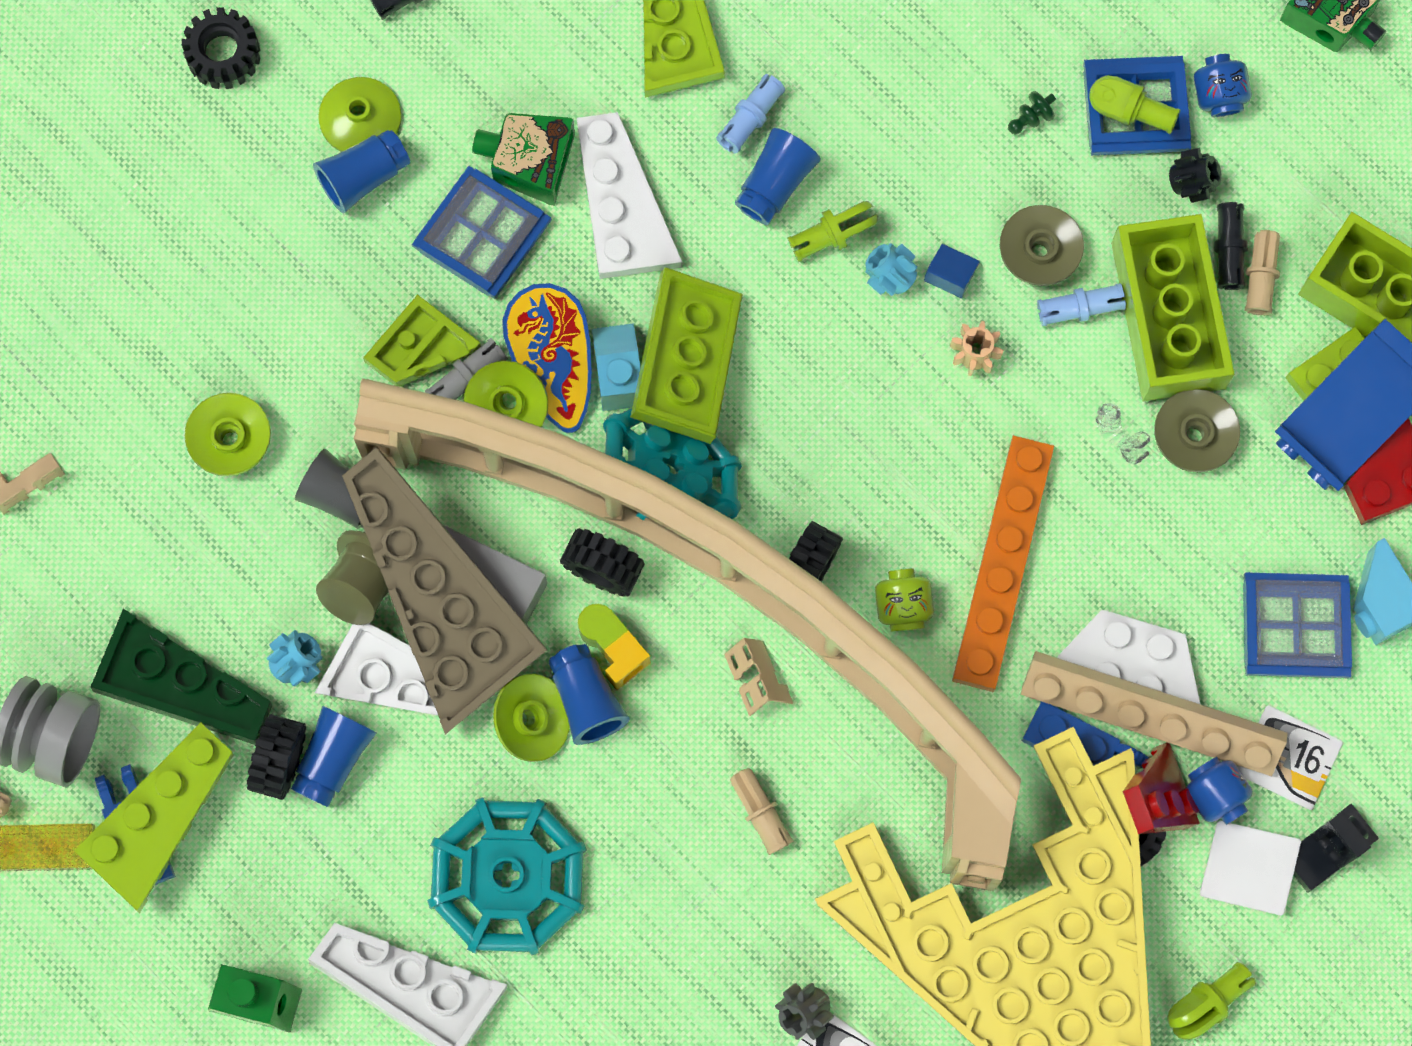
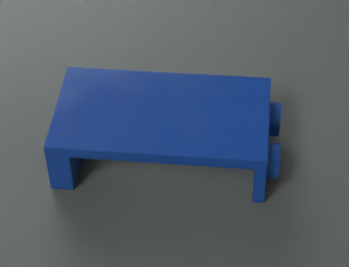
M1384 318L1275 430V433L1281 437L1276 442V445L1292 460H1295L1300 455L1311 465L1312 468L1307 474L1324 490L1332 485L1339 491L1348 478L1412 415V343Z

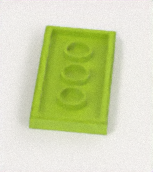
M664 267L660 273L631 418L709 444L712 443L716 438L743 296L742 293Z

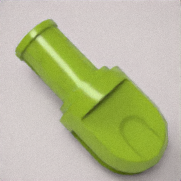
M1108 75L1101 77L1090 88L1089 99L1092 107L1100 114L1127 126L1138 120L1171 134L1181 109H1175L1146 97L1147 92L1144 91V86L1116 76Z
M863 201L834 216L831 210L828 209L822 212L823 217L820 218V223L792 237H787L791 248L808 241V245L793 251L798 262L831 245L839 250L846 248L845 239L875 225L878 221L877 214L872 215L843 230L840 229L838 224L868 210L873 205L869 201Z
M1236 962L1232 968L1213 983L1198 982L1194 985L1191 992L1174 1004L1168 1012L1167 1021L1169 1026L1173 1028V1033L1180 1039L1190 1040L1204 1034L1216 1023L1223 1022L1228 1017V1005L1256 985L1255 978L1251 977L1247 980L1252 975L1249 969L1242 963Z

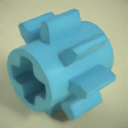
M892 243L878 246L870 253L866 260L865 273L870 276L867 284L880 295L885 291L891 296L894 293L902 294L913 285L917 277L916 269L918 266L912 262L915 255L903 244H900L897 248Z
M294 630L288 636L282 633L269 644L274 651L267 657L269 669L279 681L291 683L295 687L301 681L308 683L321 672L316 666L323 659L321 649L312 636L306 633H298L297 630Z

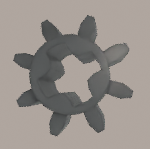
M794 983L783 992L784 998L775 1005V1008L779 1010L780 1026L788 1034L795 1036L796 1040H799L806 1033L812 1040H815L826 1031L825 1025L834 1018V1015L829 1012L830 1001L828 995L821 989L814 987V983L808 984L803 989L797 983Z

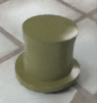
M349 530L343 532L338 538V560L317 584L316 594L322 605L335 617L350 624L366 625L373 620L383 598L389 592L366 533Z

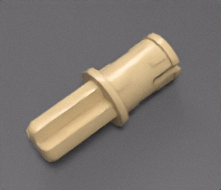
M1260 230V232L1255 234L1251 267L1246 269V275L1249 276V286L1245 311L1249 314H1272L1275 279L1280 277V272L1276 270L1280 243L1278 232Z
M747 768L734 774L730 778V782L749 815L745 820L746 822L751 821L768 855L793 843V839L774 808L777 806V803L775 801L770 803L753 771Z

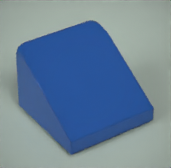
M942 244L926 271L924 281L962 299L980 261Z

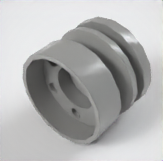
M28 676L22 677L11 689L0 711V765L8 767L12 764L14 770L23 773L34 763V771L37 778L65 788L68 787L79 775L90 753L98 728L100 703L96 699L72 691L63 693L57 701V688L49 683L40 685L37 679Z

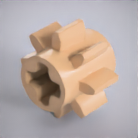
M981 321L979 327L971 329L967 324H962L961 335L963 339L958 337L952 338L950 344L952 349L959 350V353L954 357L953 365L962 363L968 368V376H972L974 370L982 368L986 373H991L993 365L990 358L1001 359L1004 351L999 347H994V344L999 340L1000 332L991 333L985 329V321ZM973 343L981 345L980 354L972 352Z

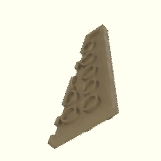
M376 447L344 473L342 477L361 525L364 527L373 550V555L381 570L389 595L446 735L547 651V648L380 449Z

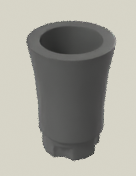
M323 449L304 475L296 492L295 501L318 508L357 529H364L342 477L350 468L327 449Z

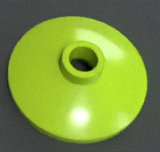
M353 77L339 82L326 93L319 108V125L327 142L342 152L372 135L378 136L387 130H392L397 135L401 124V108L396 95L384 83L368 77ZM356 106H364L366 108L365 112L358 116L353 115L351 110Z
M496 361L482 367L472 376L464 393V402L542 427L548 413V396L541 379L530 368L514 361ZM509 393L515 397L516 405L514 408H508L504 405L502 400L504 394Z
M221 393L205 399L192 411L185 427V444L193 461L206 472L217 476H235L249 471L262 460L270 444V424L265 412L254 400L237 393ZM228 433L238 435L237 441L232 445L223 443V438Z
M538 674L520 675L509 681L497 696L493 713L494 727L501 744L511 755L523 761L537 762L552 757L561 749L567 739L570 726L560 694L553 681ZM523 713H524V714L526 715V717H527V723H526V725H524V723H523V719H522Z

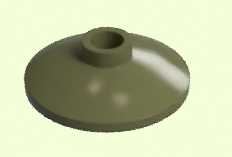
M1034 205L1023 208L1010 217L1002 230L999 248L1005 266L1016 278L1031 285L1049 286L1064 281L1075 272L1083 256L1084 240L1078 224L1066 212L1048 205ZM1036 245H1041L1046 248L1047 254L1037 256L1032 248Z
M1195 389L1179 392L1162 405L1156 416L1154 435L1160 452L1171 464L1185 471L1201 473L1221 467L1232 457L1240 440V424L1234 409L1225 399L1213 392ZM1190 429L1198 430L1202 435V439L1200 441H1192L1188 437L1187 431Z

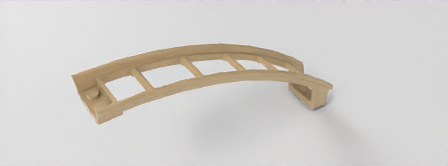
M362 379L354 423L356 427L354 441L362 458L378 447L397 469L406 470L409 464L419 465L420 459L463 468L555 499L642 538L716 580L800 640L875 705L947 780L942 873L950 874V884L995 891L1003 880L1004 869L1007 864L1021 778L986 736L909 656L824 583L738 522L660 478L562 434L464 401ZM639 512L648 518L642 521L636 514Z

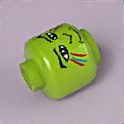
M914 568L888 571L889 580L880 581L875 586L879 621L884 625H890V632L925 628L924 622L930 620L934 615L930 580L922 576L915 577Z

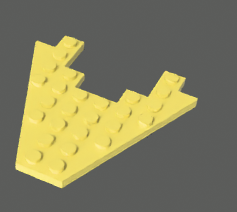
M1074 727L1034 745L1040 762L1072 826L1032 844L1052 885L973 923L970 922L952 883L911 902L874 822L834 841L852 881L816 898L817 905L974 1046H1151L1139 834L1123 794V790L1135 775L1134 753L1131 748L1093 766Z

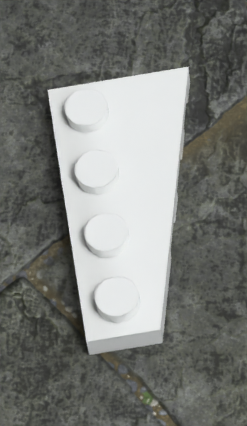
M337 923L332 925L308 959L309 964L431 1046H468L507 989V984L493 979L490 981L471 974V971L457 966L451 967L429 959V956L415 951L409 952L389 945L387 941Z

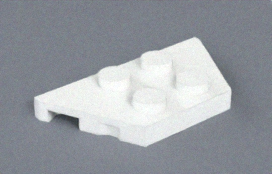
M1101 610L1056 657L1200 704L1186 634Z

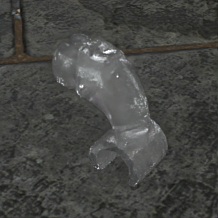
M1105 403L1102 407L1098 408L1096 424L1101 435L1110 444L1121 450L1122 457L1128 463L1135 465L1145 459L1149 452L1142 448L1150 442L1149 434L1139 431L1129 437L1123 430L1120 418L1121 410L1117 405Z

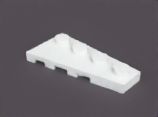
M618 112L578 117L577 126L599 279L662 271L664 267L670 269L682 268V260Z

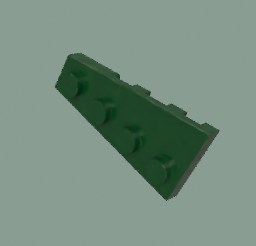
M124 608L91 684V689L95 693L195 726L201 722L211 731L253 745L256 744L257 738L259 739L260 730L264 726L265 720L272 708V703L269 699L226 672H221L205 662V659L191 650L188 651L176 644L156 628H151L141 622L135 615Z

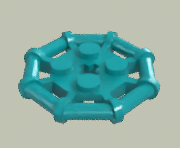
M632 408L620 414L614 413L607 416L603 423V429L606 433L605 454L660 478L730 519L737 517L741 509V503L738 500V471L742 465L739 457L731 455L717 436L709 444L631 418ZM643 422L647 432L638 435L630 429ZM623 447L628 450V461L622 456ZM668 465L675 469L676 474L670 472V467ZM712 477H721V494L712 488ZM639 512L636 514L642 521L648 518Z
M484 797L476 799V804L439 838H433L430 845L433 847L431 898L427 900L429 908L431 910L435 909L468 945V951L474 954L478 950L530 952L532 956L540 953L539 948L576 913H582L584 905L581 904L583 853L587 849L584 842H578L546 807V802L541 799H537L536 802L484 800ZM491 818L527 819L522 830H498L494 828ZM483 821L487 833L481 837V840L476 845L471 846L467 851L456 846ZM538 824L561 849L548 854L531 836L536 825ZM453 856L462 860V880L460 887L449 891L450 859ZM565 860L564 895L551 890L552 864ZM506 863L512 864L513 871L520 872L519 879L513 880L511 887H502V881L494 878L495 872L502 871ZM466 897L482 914L477 927L453 903L455 900ZM547 899L559 905L537 927L531 930L527 918L538 910ZM492 920L519 921L523 934L486 932Z

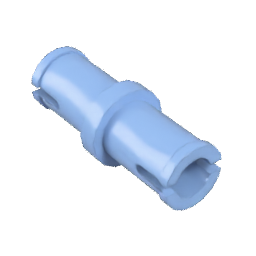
M768 74L763 75L761 81L746 100H740L736 105L735 115L716 137L718 143L727 151H732L734 154L738 153L755 128H761L767 120L766 114L785 92L784 85L772 75L771 77Z
M1118 283L1114 286L1089 291L1078 288L1073 289V294L1037 300L1041 325L1047 326V324L1077 318L1080 322L1088 321L1091 315L1126 310L1125 300H1122V297H1124L1122 285Z

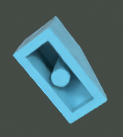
M634 323L593 328L592 334L602 411L632 408L640 372Z
M1385 538L1378 541L1367 553L1353 607L1356 612L1354 618L1358 629L1366 638L1371 637L1375 646L1412 626V582Z

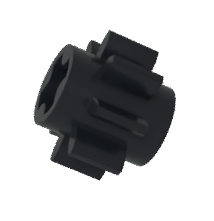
M1200 148L1181 152V158L1174 160L1175 164L1169 170V181L1173 191L1177 195H1181L1182 198L1189 197L1191 203L1210 199L1209 193L1216 191V187L1221 183V168L1217 159L1214 156H1210L1209 153L1201 154Z

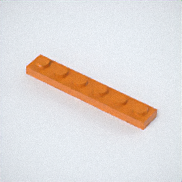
M1012 436L952 682L994 692L996 689L1054 445Z

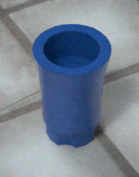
M772 128L761 155L741 187L742 192L735 200V205L742 213L754 221L769 225L774 215L780 213L789 197L803 179L821 161L820 156L808 144L793 134L779 128Z
M387 130L378 136L372 135L359 144L334 156L313 163V169L328 198L344 214L368 193L398 175L399 170L410 164V158L398 136L392 130Z
M575 644L566 647L549 659V665L554 673L552 678L560 694L575 745L599 741L616 733L630 721L629 716L616 699L597 659L592 657L587 644Z
M322 706L315 731L305 755L296 770L299 775L295 778L296 780L291 789L328 807L335 796V791L340 793L354 765L377 732Z

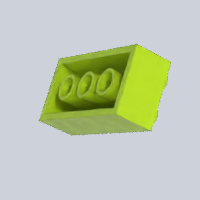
M1351 211L1305 281L1298 295L1349 327H1356L1365 337L1385 318L1412 343V248Z
M1202 214L1118 226L1111 245L1118 280L1124 292L1122 300H1125L1126 310L1124 311L1142 402L1170 398L1179 392L1195 389L1210 392L1225 390L1235 374Z

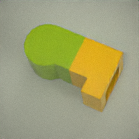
M599 603L591 604L581 611L578 618L579 634L583 642L588 646L598 648L611 664L605 670L606 678L616 690H619L651 664L650 655L606 605Z

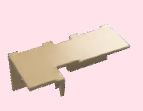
M51 453L21 471L20 475L10 482H7L0 472V511L3 515L20 501L27 500L29 498L27 494L36 488L41 491L45 488L44 485L58 476L62 477L65 475Z
M743 638L724 654L734 680H739L743 677V673L754 664L758 669V675L739 687L740 695L749 716H752L768 701L793 704L788 686L778 683L774 667L763 641ZM745 645L747 646L751 656V659L749 660L743 648ZM733 655H734V657H735V659H736V662H737V664H738V667H739V668H737V669H736V667H735V665H734V662H733V660H732V656H733ZM760 681L766 692L764 697L758 684ZM748 692H749V694H750V696H751V699H752V701H753V703H754V705H753L752 707H751V704H750L749 699H748V697H747V693H748Z

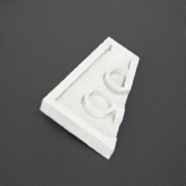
M371 623L366 625L352 624L315 693L438 716L410 645Z

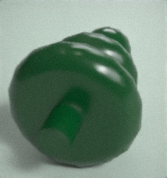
M1031 92L1029 100L1032 106L1029 107L1027 104L1020 106L1019 112L1021 116L1009 122V132L1014 135L1019 134L1027 124L1031 127H1037L1040 123L1038 118L1040 115L1046 121L1053 120L1055 115L1050 104L1056 100L1055 96L1051 93L1044 99L1038 92Z

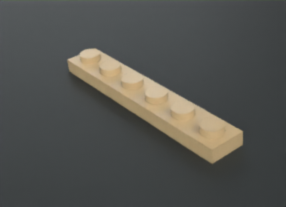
M1035 651L1020 694L1210 757H1218V759L1223 761L1230 760L1238 766L1269 776L1273 775L1287 743V732Z

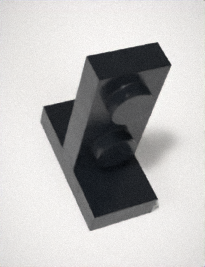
M1350 804L1301 841L1293 875L1306 892L1309 893L1336 871L1364 854L1379 837L1355 807Z

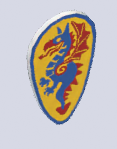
M551 283L533 284L519 291L507 304L502 319L503 337L511 360L530 368L544 384L548 396L547 419L563 432L573 433L581 427L591 394V345L586 314L579 300L567 289Z

